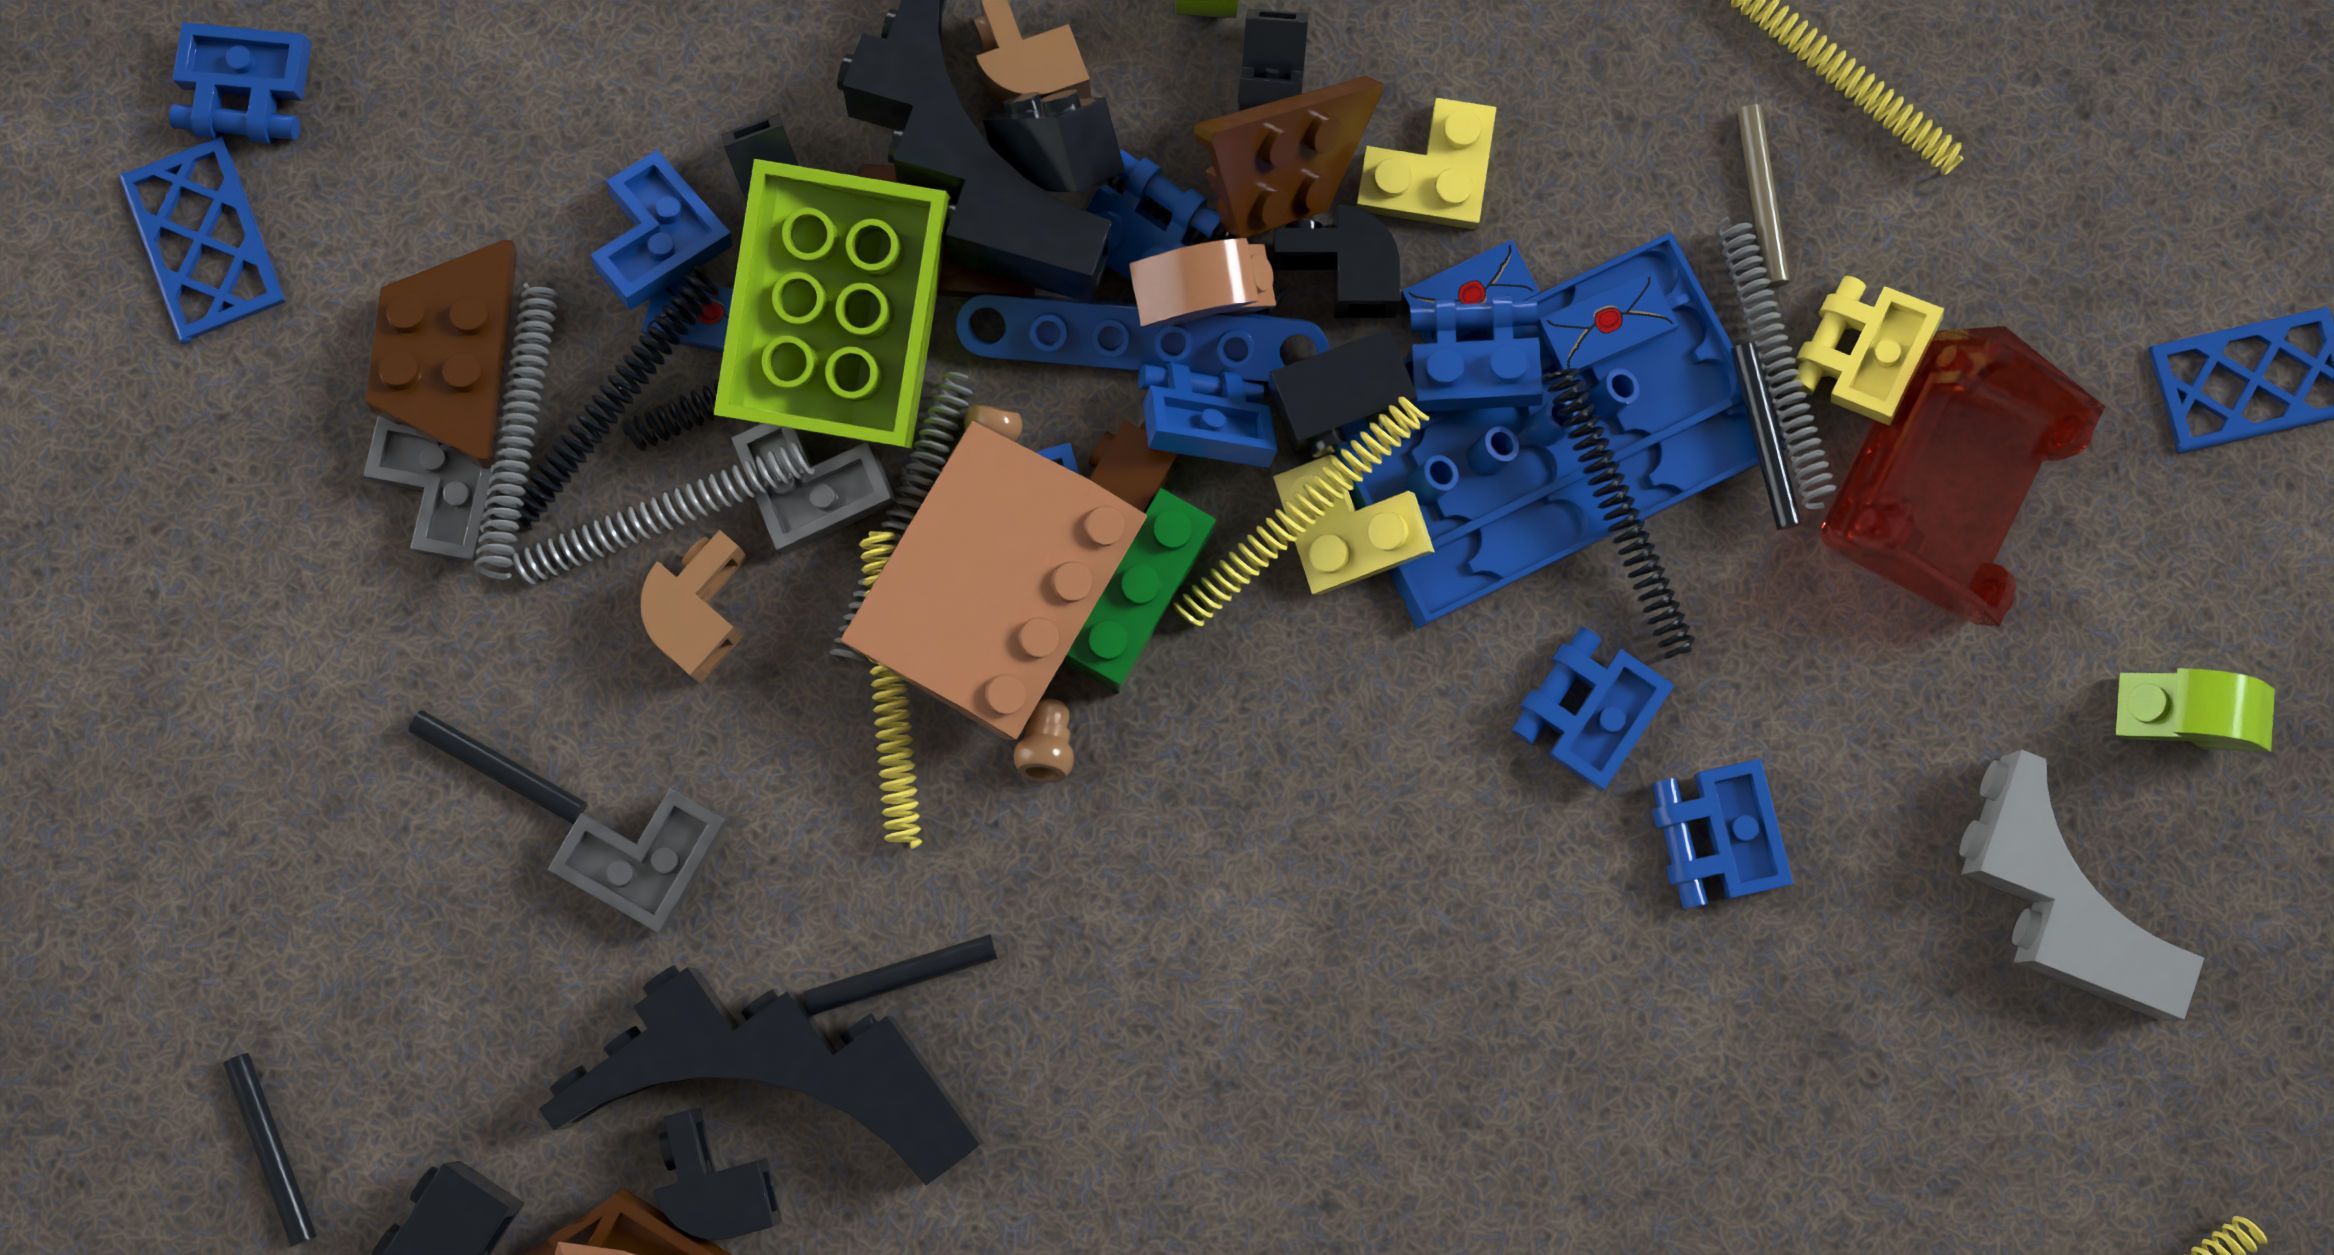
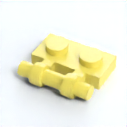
M1844 276L1836 293L1827 295L1819 311L1822 321L1812 341L1804 342L1796 357L1795 362L1799 366L1797 369L1799 374L1792 381L1799 380L1803 382L1801 388L1796 391L1812 395L1821 377L1830 376L1838 379L1831 393V403L1890 426L1943 319L1944 308L1884 286L1875 306L1872 307L1859 302L1866 285L1855 277ZM1853 328L1862 332L1851 355L1835 350L1845 329Z

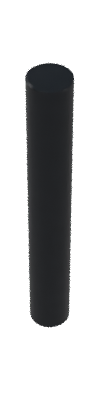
M1754 342L1740 344L1730 350L1777 530L1793 528L1801 525L1802 521L1756 344Z
M423 710L419 711L410 723L409 732L573 825L587 806V802Z
M989 934L804 991V997L808 1011L813 1016L996 960L998 956L992 936Z
M245 1053L223 1062L224 1068L290 1246L293 1247L317 1237L251 1057L249 1053Z

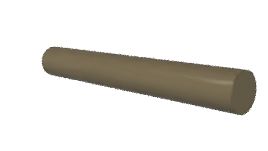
M1752 104L1739 108L1737 115L1758 246L1760 247L1759 253L1760 257L1763 258L1761 265L1767 269L1763 278L1771 280L1767 288L1784 286L1790 283L1762 106Z

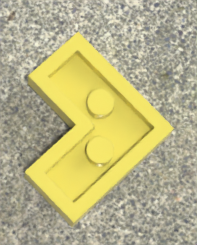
M1436 98L1433 106L1426 155L1366 146L1356 207L1372 214L1477 230L1480 222L1496 107Z
M1329 454L1273 476L1285 514L1298 526V522L1284 505L1285 500L1290 501L1308 517L1303 507L1294 497V492H1299L1318 509L1312 498L1303 488V483H1308L1327 500L1321 489L1314 482L1313 475H1318L1336 491L1333 484L1322 471V466H1327L1345 482L1340 472L1332 463V457L1337 458L1336 456ZM1342 488L1344 498L1337 499L1333 497L1335 501L1334 508L1324 506L1325 515H1315V525L1305 523L1306 533L1296 532L1297 540L1295 544L1311 593L1318 596L1435 553L1416 495L1410 491L1355 511L1349 491Z

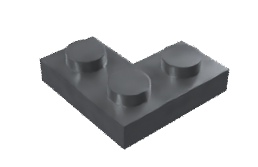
M378 416L363 476L371 482L424 491L410 548L419 554L473 564L479 559L476 550L481 547L478 542V538L483 535L480 527L486 523L482 515L488 511L484 503L490 499L486 491L492 487L488 481L494 475L491 469H483L473 464L468 456L443 443L441 446H438L418 436L415 429L405 424L397 425ZM503 443L501 447L506 449L507 444ZM504 455L499 456L501 461L504 460ZM498 467L497 471L501 472L502 467Z
M762 423L732 437L743 468L745 460L749 461L753 466L758 482L763 487V476L755 461L757 455L763 458L768 474L775 482V474L767 458L768 452H773L781 472L787 478L786 466L779 454L780 446L786 449L792 466L799 473L797 460L790 447L792 441L797 443L807 466L815 469L812 475L804 471L801 479L793 476L789 484L781 481L778 488L769 485L766 493L758 490L755 496L775 549L783 555L897 503L876 450L868 441L814 465L799 429ZM746 473V476H747L748 481H749V483H750V486H751V488H752L751 481H750V479H749V477H748V475H747V473Z
M669 788L637 844L581 813L547 870L652 930L664 934L729 821Z

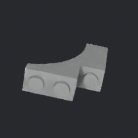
M2019 750L2001 756L2000 761L1994 760L1986 770L1980 786V795L1987 798L1980 820H1973L1969 824L1960 844L1959 853L1961 856L1966 857L1961 875L2033 902L2031 909L2027 908L2021 913L2014 927L2012 943L2019 947L2013 963L2158 1020H2184L2204 957L2163 941L2135 925L2117 911L2092 886L2068 851L2058 829L2049 797L2045 758Z

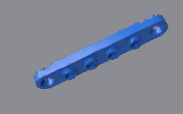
M991 291L978 293L964 303L956 319V332L960 342L967 350L978 356L1140 370L1143 364L1164 367L1166 363L1172 362L1187 365L1189 371L1193 373L1219 377L1220 372L1224 371L1240 374L1244 380L1269 382L1271 371L1287 365L1280 356V347L1288 337L1292 335L1307 336L1316 346L1315 355L1329 350L1328 340L1322 329L1312 323V321L1301 318L1270 317L1269 315L1231 312L1214 314L1181 325L1141 326L1137 304L1097 300L1090 304L1073 298L1028 294L1017 295L994 293ZM985 307L993 308L1003 316L1006 328L1001 338L995 341H985V339H979L978 335L974 334V330L971 328V318L976 310Z

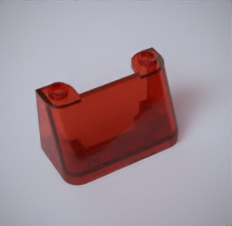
M2006 326L1936 331L1891 425L1889 426L1876 420L1873 421L1824 520L1821 529V539L1826 546L1843 558L1971 623L1999 627L2006 612L2013 604L2016 579L2005 567L1995 564L1994 560L2042 461L2063 460L2081 453L2091 442L2093 431L2105 406Z

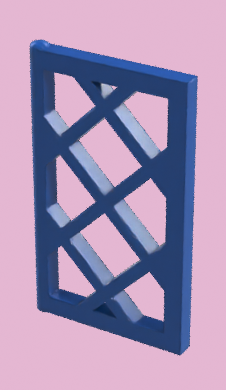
M222 136L119 175L172 324L181 344L190 343L196 337L286 302L228 145ZM215 155L224 176L218 192L189 180L197 162ZM176 170H179L178 173H177V175L171 173V172H174V171H176ZM158 178L172 185L157 215H154L145 210L137 186ZM184 189L213 201L198 232L169 221ZM225 206L237 211L246 235L239 249L210 237ZM164 230L193 241L178 273L167 269L158 246V241ZM205 246L234 258L219 290L190 278ZM246 263L258 267L267 291L266 294L248 301L231 295ZM185 287L214 298L206 317L189 324L186 322L179 303V298ZM226 304H229V305L232 306V307L227 308V309L224 310Z
M2329 307L2158 344L2148 348L2175 438V450L2179 454L2334 419V405L2315 409L2303 402L2318 375L2334 384V322ZM2312 324L2317 325L2322 345L2315 358L2284 340L2290 329ZM2253 337L2268 345L2253 372L2222 354L2228 343ZM2193 351L2206 360L2190 386L2173 376L2168 356ZM2277 351L2308 368L2294 395L2262 378ZM2215 365L2246 382L2231 409L2200 392ZM2255 389L2287 406L2280 418L2258 423L2249 421L2241 416ZM2179 394H2181L2182 396H2184V398L2182 399V401H2180ZM2193 403L2198 404L2224 420L2218 432L2191 437L2185 416Z

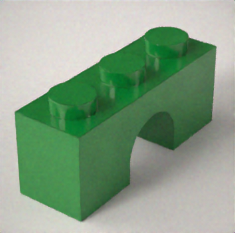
M1162 488L1159 489L1145 513L1148 515L1064 658L1065 664L1118 694L1149 644L1151 636L1178 588L1183 585L1211 537L1216 522L1215 518Z

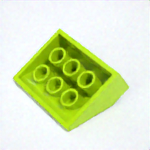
M754 159L713 415L912 449L946 242L944 237L948 205L951 200L947 192Z

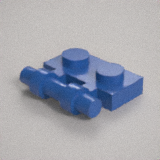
M182 22L172 81L183 90L195 91L193 105L173 104L169 111L171 127L174 129L193 130L195 136L216 139L220 137L221 133L246 135L251 142L272 144L276 138L297 140L300 133L298 116L277 114L276 109L278 99L303 100L312 43L304 34ZM223 95L250 96L248 111L222 108Z
M1121 149L1120 153L1125 172L1116 176L1126 182L1124 193L1121 195L1108 185L1098 187L1086 211L1112 221L1111 252L1106 265L1132 282L1130 263L1171 250L1196 245L1188 240L1194 228L1212 239L1219 232L1222 224L1219 214L1206 206L1208 203L1207 198L1192 188L1185 192L1161 176V167L1147 158L1139 161ZM1148 197L1172 213L1168 226L1142 209Z
M1511 295L1492 296L1491 303L1455 305L1454 298L1435 299V306L1410 307L1411 332L1436 331L1437 343L1412 344L1414 389L1418 396L1415 404L1417 409L1421 412L1542 406L1543 386L1539 338H1513V326L1538 324L1537 300L1512 301ZM1492 328L1493 340L1456 342V330Z
M1172 362L1166 363L1164 367L1147 364L1141 366L1138 376L1139 389L1148 390L1143 401L1148 448L1233 463L1270 467L1278 450L1270 405L1262 404L1264 397V387L1262 384L1245 382L1240 374L1224 371L1220 372L1219 377L1193 373L1189 371L1187 365Z
M1580 627L1569 645L1561 644L1551 658L1554 667L1537 691L1530 690L1520 704L1523 713L1512 727L1511 732L1522 741L1533 744L1543 727H1550L1561 736L1547 756L1601 792L1605 790L1674 687V684L1622 649L1615 654L1605 669L1591 659L1602 639L1593 631ZM1579 680L1592 688L1576 714L1573 715L1559 706L1574 681Z
M1761 758L1694 774L1699 799L1682 802L1676 778L1652 783L1657 808L1652 810L1656 829L1663 828L1672 865L1666 866L1670 885L1677 884L1683 909L1708 904L1702 878L1719 875L1725 900L1794 884ZM1705 818L1714 855L1697 859L1688 822Z

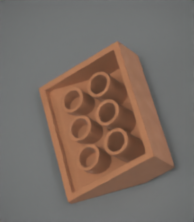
M972 421L841 637L840 642L1004 740H1017L1148 515L1093 481Z

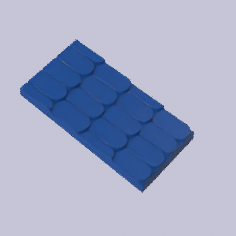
M1672 232L1525 300H1537L1539 320V318L1653 270L1680 325L1678 329L1660 339L1580 372L1573 379L1585 381L1583 387L1577 392L1586 391L1590 393L1588 399L1582 404L1591 403L1595 405L1593 411L1588 415L1600 416L1598 423L1593 427L1600 426L1605 428L1604 433L1599 438L1610 440L1609 445L1604 450L1615 451L1614 457L1610 461H1616L1620 463V466L1614 473L1625 475L1624 480L1619 485L1630 486L1629 492L1625 496L1635 498L1634 504L1630 508L1639 509L1640 513L1636 519L1643 521L1760 464L1730 350L1733 348V345ZM1513 326L1514 339L1539 338L1542 377L1547 372H1558L1537 326ZM1492 328L1464 329L1456 333V342L1493 340ZM1411 354L1403 358V361L1414 386ZM1561 377L1550 381L1542 380V406L1422 412L1429 416V421L1418 418L1420 430L1412 429L1408 426L1411 432L1410 438H1403L1398 435L1401 440V447L1390 445L1391 456L1380 453L1382 463L1374 464L1371 462L1372 473L1361 471L1363 481L1352 480L1353 490H1349V494L1356 510L1407 491L1413 492L1416 495L1435 553L1387 571L1401 598L1406 602L1405 606L1417 630L1558 563L1591 545L1630 528L1627 527L1612 533L1607 531L1610 526L1631 514L1608 521L1602 520L1605 514L1625 503L1604 509L1597 508L1599 503L1620 491L1598 498L1592 496L1595 491L1614 480L1594 486L1587 485L1590 479L1609 468L1587 475L1582 473L1584 468L1603 457L1583 463L1577 461L1581 455L1599 445L1579 451L1572 450L1575 444L1592 434L1572 440L1567 438L1569 433L1588 422L1569 428L1562 427L1564 421L1581 411L1565 416L1557 415L1558 410L1577 400L1574 399L1557 405L1552 403L1555 397L1570 389L1567 388L1554 393L1547 392L1548 387L1561 380ZM1370 429L1362 431L1366 432L1369 436H1371L1377 443H1379L1382 446L1378 438L1372 435ZM1360 432L1347 437L1349 443L1342 448L1347 449L1355 458L1363 463L1351 446V440H1356L1373 455L1360 437ZM1780 436L1783 451H1785L1786 448L1783 447L1784 440ZM1341 449L1331 453V455L1336 456L1348 469L1355 473L1341 454Z

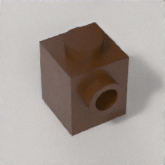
M1124 420L1116 435L1106 431L1095 447L1089 464L1096 468L1089 480L1141 512L1146 513L1159 489L1166 488L1179 466L1180 453L1148 448L1145 422H1142L1141 426L1137 427Z

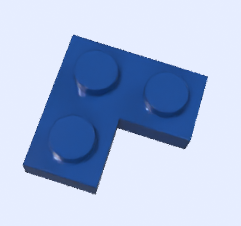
M656 150L606 180L609 195L636 227L595 251L590 257L593 269L628 310L631 311L693 272V267H701L733 245L730 231L663 155Z

